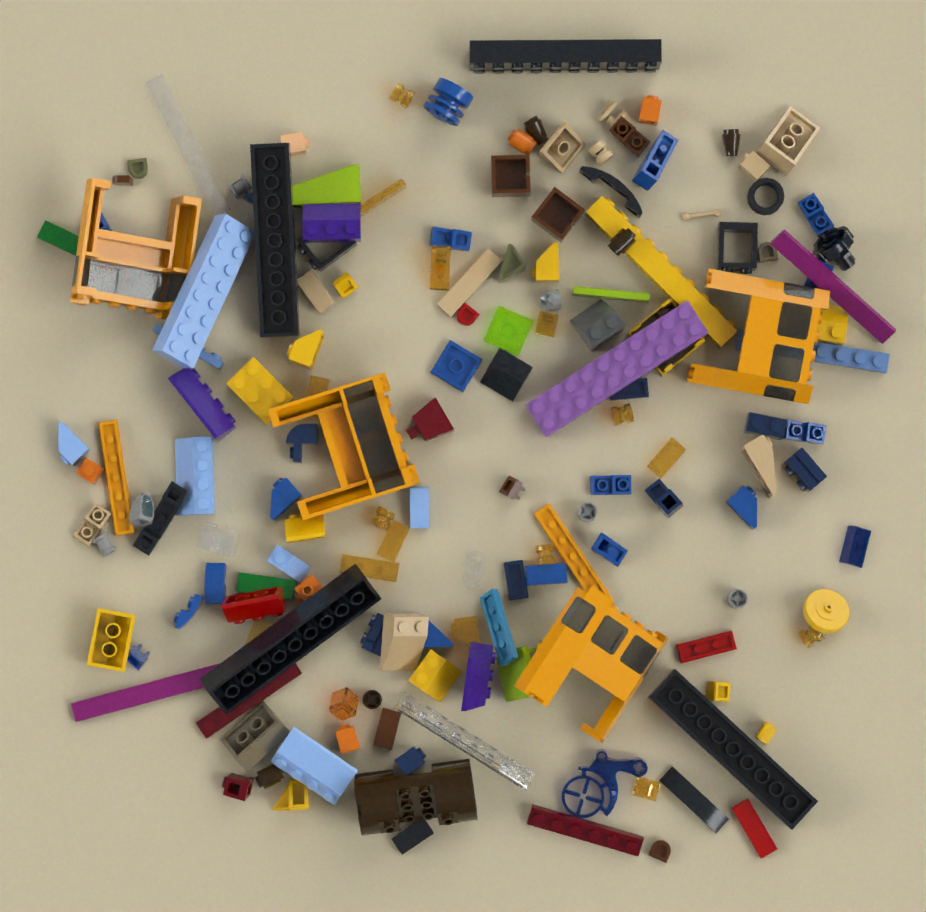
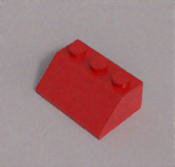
M282 586L226 596L221 604L228 623L234 622V624L244 623L247 619H253V621L261 620L264 616L268 615L278 617L283 615L287 608Z

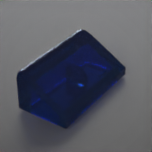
M849 525L839 562L862 568L871 531Z

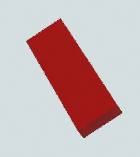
M732 631L676 645L680 663L737 649Z
M748 798L731 808L761 859L777 850L775 843Z

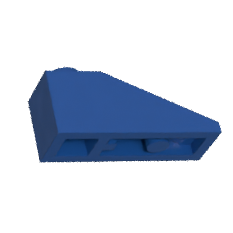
M662 130L639 166L632 181L648 191L658 181L678 139Z

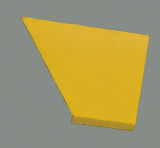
M289 779V783L272 811L309 809V788L296 779Z

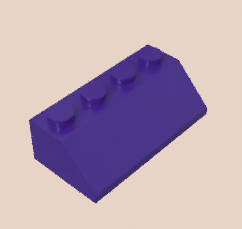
M183 368L171 375L168 380L218 442L236 428L234 425L235 419L230 413L227 415L222 410L224 405L218 398L213 399L210 395L213 392L206 383L202 385L199 381L201 376L195 368Z

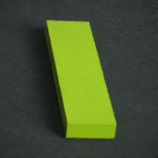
M574 286L572 296L648 303L650 298L649 293Z

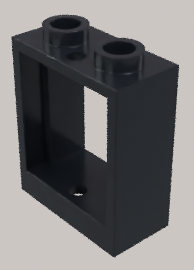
M719 222L717 270L733 273V270H741L742 274H752V271L757 269L758 223ZM724 232L752 233L751 263H723Z
M303 235L297 239L299 243L297 248L303 255L307 254L309 256V264L314 270L318 268L320 272L357 246V242H346L347 245L321 264L303 242Z

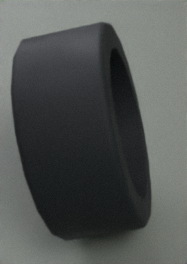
M761 178L750 187L747 195L748 204L757 214L771 215L778 211L783 204L784 190L776 180ZM770 186L776 191L777 200L774 205L764 208L757 204L755 192L759 187Z

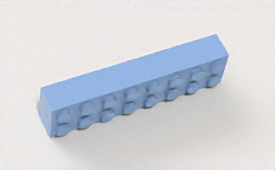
M227 214L214 216L152 351L181 368H194L252 243L255 231Z

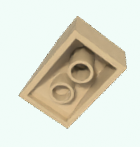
M790 106L756 153L786 176L796 165L821 128Z
M761 435L741 447L740 450L770 498L777 494L774 454L771 448L773 443L768 436Z
M384 613L380 671L416 670L428 636V616L420 613Z

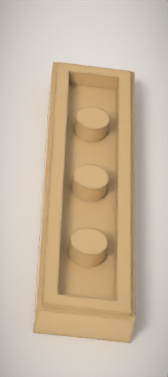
M488 248L437 303V306L449 317H452L502 263V260Z

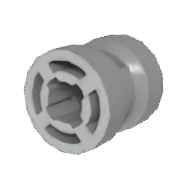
M590 502L583 503L578 509V516L584 522L593 521L598 513L597 507Z
M741 589L732 590L727 596V603L735 609L744 607L748 600L747 594Z

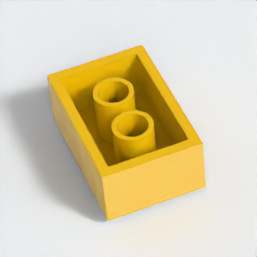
M254 357L226 383L267 426L272 423L267 409L295 400Z

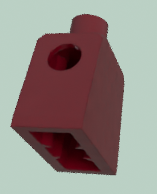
M434 398L412 416L415 425L406 430L411 440L422 435L424 440L428 441L454 431V428L438 400Z

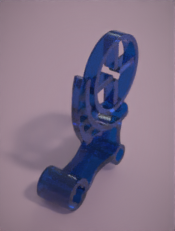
M597 750L596 758L589 767L579 766L578 770H582L581 775L574 776L566 782L562 790V802L565 809L571 815L579 818L591 817L599 810L608 816L614 808L618 796L616 773L623 771L636 777L644 776L648 768L646 761L640 757L633 760L613 759L607 757L606 750ZM600 753L605 754V757L599 758L598 755ZM641 763L643 770L640 769L638 772L634 765ZM586 771L597 774L605 782L600 784L592 776L586 775ZM577 779H586L583 794H586L590 780L596 783L601 791V799L586 796V800L599 804L591 813L580 814L584 802L583 799H580L576 812L572 811L566 804L565 793L580 797V793L567 789L569 784ZM608 787L610 795L607 808L603 806V788Z

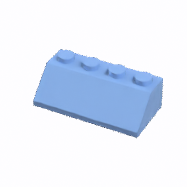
M211 436L175 439L176 483L188 490L185 499L177 511V516L215 515L214 438Z
M295 727L292 728L271 760L278 768L290 774L294 779L300 781L333 805L336 804L358 771Z

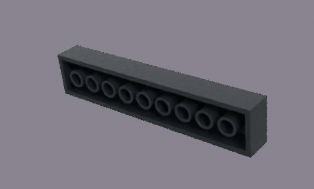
M661 39L470 40L469 45L470 71H473L475 74H483L485 71H492L494 74H502L504 71H511L514 74L530 71L537 74L542 73V70H549L550 73H561V70H568L569 73H579L580 70H587L588 73H598L599 70H606L607 73H617L618 70H625L627 73H635L637 70L653 73L659 70L662 62Z
M290 143L250 144L260 337L299 336L300 320Z
M355 563L199 680L223 712L228 714L380 601L381 597Z
M673 669L648 696L656 706L789 829L793 830L818 802L676 669Z

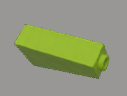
M353 164L293 185L294 208H303V204L360 203L361 205L359 164Z

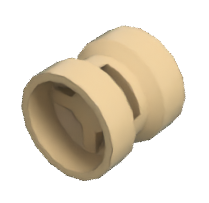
M603 139L588 150L590 155L596 158L599 166L614 156V153L607 149Z

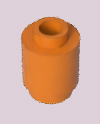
M520 129L517 131L513 130L507 139L510 141L509 145L528 155L537 143L533 140V137Z

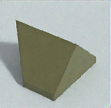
M508 244L498 283H503L525 271L526 265L513 244Z

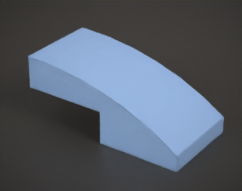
M410 487V529L430 528L429 487Z

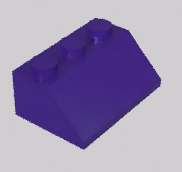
M360 203L303 204V242H361Z
M470 642L461 711L485 706L486 699H490L491 687H488V682L493 681L494 670H490L491 664H495L496 659L493 645Z

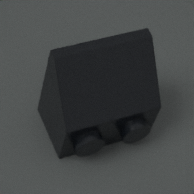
M499 348L480 383L513 402L533 367Z

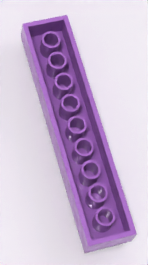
M687 300L525 405L545 437H549L709 333Z

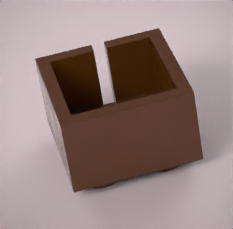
M530 155L491 156L492 197L530 196Z
M554 187L532 215L531 221L562 243L572 230V226H575L582 217L585 209Z

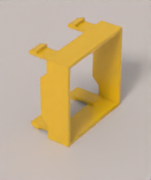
M671 298L666 300L642 322L635 325L627 335L631 337V333L636 332L643 323L670 303L674 308L678 306ZM701 338L697 343L693 345V349L690 352H688L685 356H683L679 361H677L674 365L672 363L669 364L663 370L664 373L659 369V367H656L655 369L663 377L666 373H668L671 369H673L676 365H678L681 361L688 357L692 352H694L697 348L704 344L706 340L704 338Z

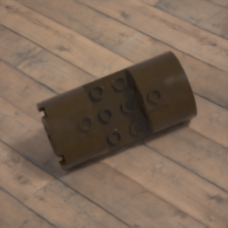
M470 758L431 764L432 772L394 777L393 769L355 774L354 787L361 835L393 833L401 831L400 822L410 823L415 820H431L437 817L439 825H451L478 820Z

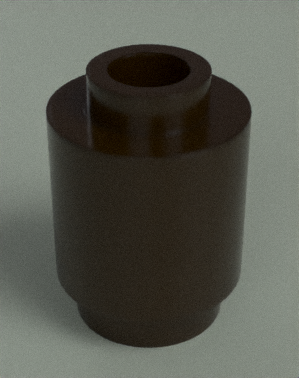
M622 228L610 240L611 243L608 247L617 256L621 253L624 254L636 242L634 239L636 235L629 228L626 230Z
M271 764L256 772L258 776L255 779L259 787L263 786L264 789H267L281 782V779L285 776L280 768Z

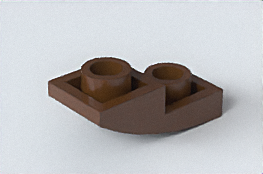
M622 116L609 130L613 136L637 157L650 144V141Z

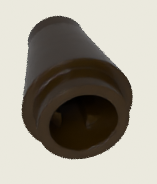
M537 115L524 123V129L534 138L538 145L548 140L542 121L538 119Z
M739 129L724 130L722 138L726 156H738L741 136Z

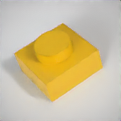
M348 272L332 282L343 299L358 289V286Z

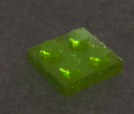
M498 306L483 341L519 356L534 321Z

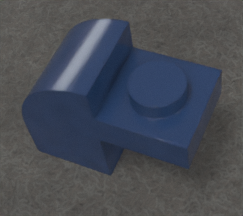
M300 424L292 428L288 433L286 443L294 444L293 447H290V459H293L294 463H302V444L318 445V424Z
M660 478L645 489V493L667 518H670L683 507V503L671 489L666 487Z

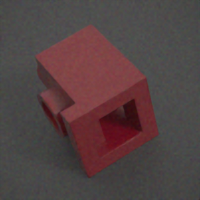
M230 773L227 777H224L222 788H224L223 795L245 801L251 795L254 778Z

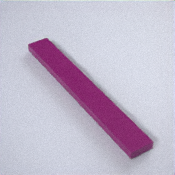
M785 229L771 241L770 244L820 289L830 291L829 297L879 342L883 344L896 332V329Z
M219 664L71 703L75 721L86 720L204 688L199 679Z

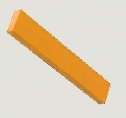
M118 420L98 422L115 536L133 534L135 530L134 525L130 524L129 511L131 510Z
M550 503L535 512L534 516L582 589H590L593 586L612 598Z

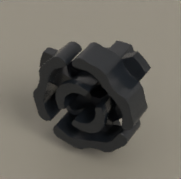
M847 227L832 228L824 233L825 238L820 237L817 239L813 252L818 260L823 262L834 260L842 271L853 267L856 259L848 249L854 242V236Z

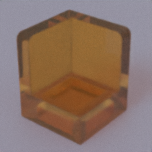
M348 687L332 693L329 712L340 721L354 717L359 697Z

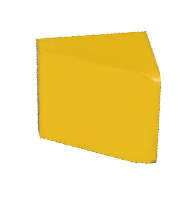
M707 681L706 698L710 701L729 702L731 683Z
M764 722L755 738L767 745L777 729L770 723Z

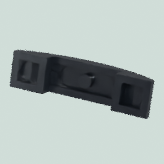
M586 166L580 168L579 173L592 183H595L598 178L628 200L624 206L627 210L638 218L642 216L643 212L637 199L620 180L596 168Z
M171 481L154 511L152 523L142 529L133 544L134 547L148 556L151 554L179 510L188 490Z
M671 767L659 780L715 833L729 820L675 768Z

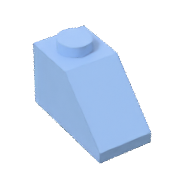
M60 422L58 424V451L62 454L60 458L67 465L71 463L75 466L91 449L63 422Z
M279 545L276 546L267 560L298 582L302 581L310 569L309 565Z

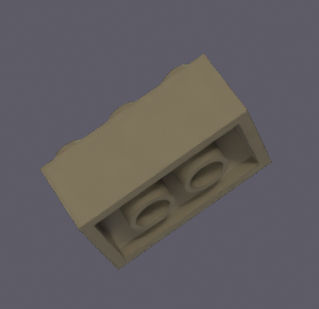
M262 701L220 740L235 760L249 772L288 736L290 731L271 708Z

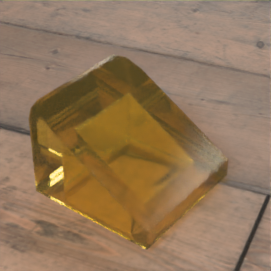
M540 311L535 334L554 337L558 315Z
M638 777L633 795L656 801L660 782Z

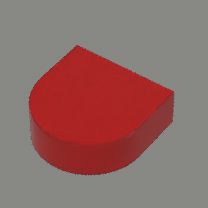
M464 303L457 312V320L463 326H470L480 314Z

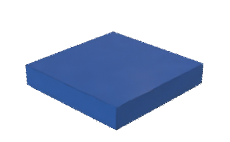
M450 340L430 373L464 392L483 359Z

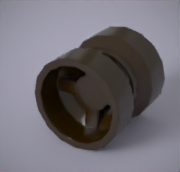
M369 690L363 695V704L368 709H376L381 705L382 696L376 690Z

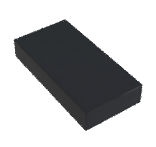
M422 819L416 821L391 839L403 855L434 834L427 821Z

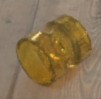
M398 83L389 99L394 102L399 101L401 106L406 109L411 103L415 92L411 89H405L403 84Z
M630 403L624 404L620 408L617 406L611 407L615 426L621 425L622 422H634Z
M378 506L376 510L377 516L372 518L370 524L388 531L390 527L389 521L394 519L395 513Z
M554 544L535 546V551L539 555L536 559L537 565L556 564L555 557L552 556Z
M810 625L808 629L798 632L799 637L808 649L816 641L820 642L825 639L821 632L816 631Z

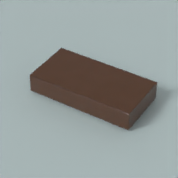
M386 708L382 709L374 746L392 750L402 712Z

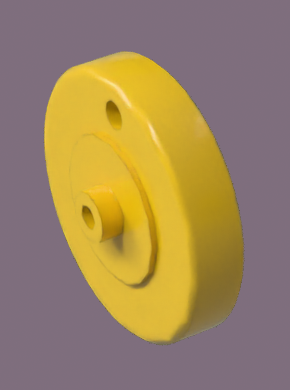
M830 589L813 591L803 605L805 620L813 629L821 633H836L845 626L849 619L850 611L846 600L839 593Z

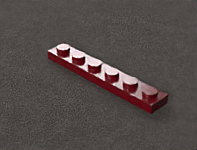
M295 663L228 714H225L218 707L197 721V726L205 738H209L302 674L301 670Z
M532 804L527 824L634 856H639L644 836Z

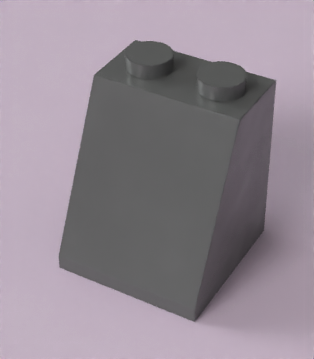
M602 299L570 320L591 352L622 332L625 327L616 311Z

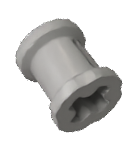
M243 174L232 185H227L236 199L247 189H252L251 184Z
M108 532L93 540L101 550L102 557L117 550V547L113 546L108 538Z

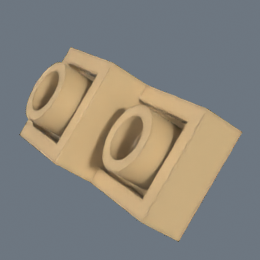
M309 270L297 280L303 292L320 314L335 303V300L320 282L314 271Z
M95 503L73 537L87 547H90L93 540L108 521L111 513Z

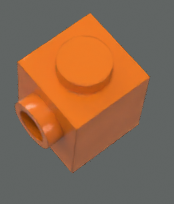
M312 574L294 588L296 590L294 595L302 603L323 587Z

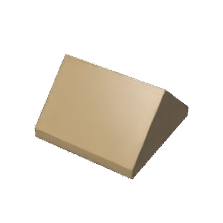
M563 122L540 150L539 156L560 173H563L585 146V143Z

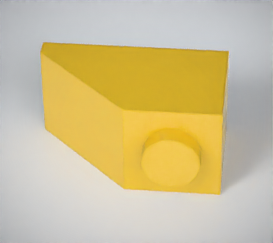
M554 242L536 260L535 266H532V278H535L536 283L559 282L558 242Z

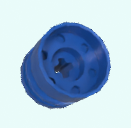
M439 78L433 88L439 96L429 95L428 99L431 102L426 101L423 107L436 119L453 126H458L460 123L458 118H463L464 116L458 107L468 109L474 97L454 82Z

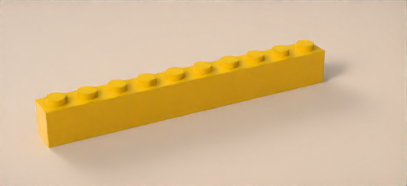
M601 196L586 211L585 215L610 240L622 228L625 230L629 228L636 235L634 238L636 242L624 254L669 299L671 298L677 306L688 300L709 334L706 336L720 349L737 332L735 323L729 318L726 320L722 316V310L716 305L712 306L708 302L710 300L708 296L702 291L699 293L695 289L696 285L689 278L685 279L681 275L682 271L675 264L672 266L668 262L669 258L662 251L658 252L654 248L655 244L649 238L645 239L641 235L642 231L635 224L632 226L627 221L628 217L622 211L618 212L614 208L615 204L608 197L605 199Z

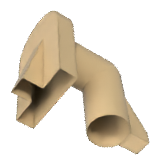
M609 99L604 112L597 120L601 123L607 117L605 122L612 127L621 116L627 121L631 120V117L624 110H621L615 118L609 115L617 105L615 101Z

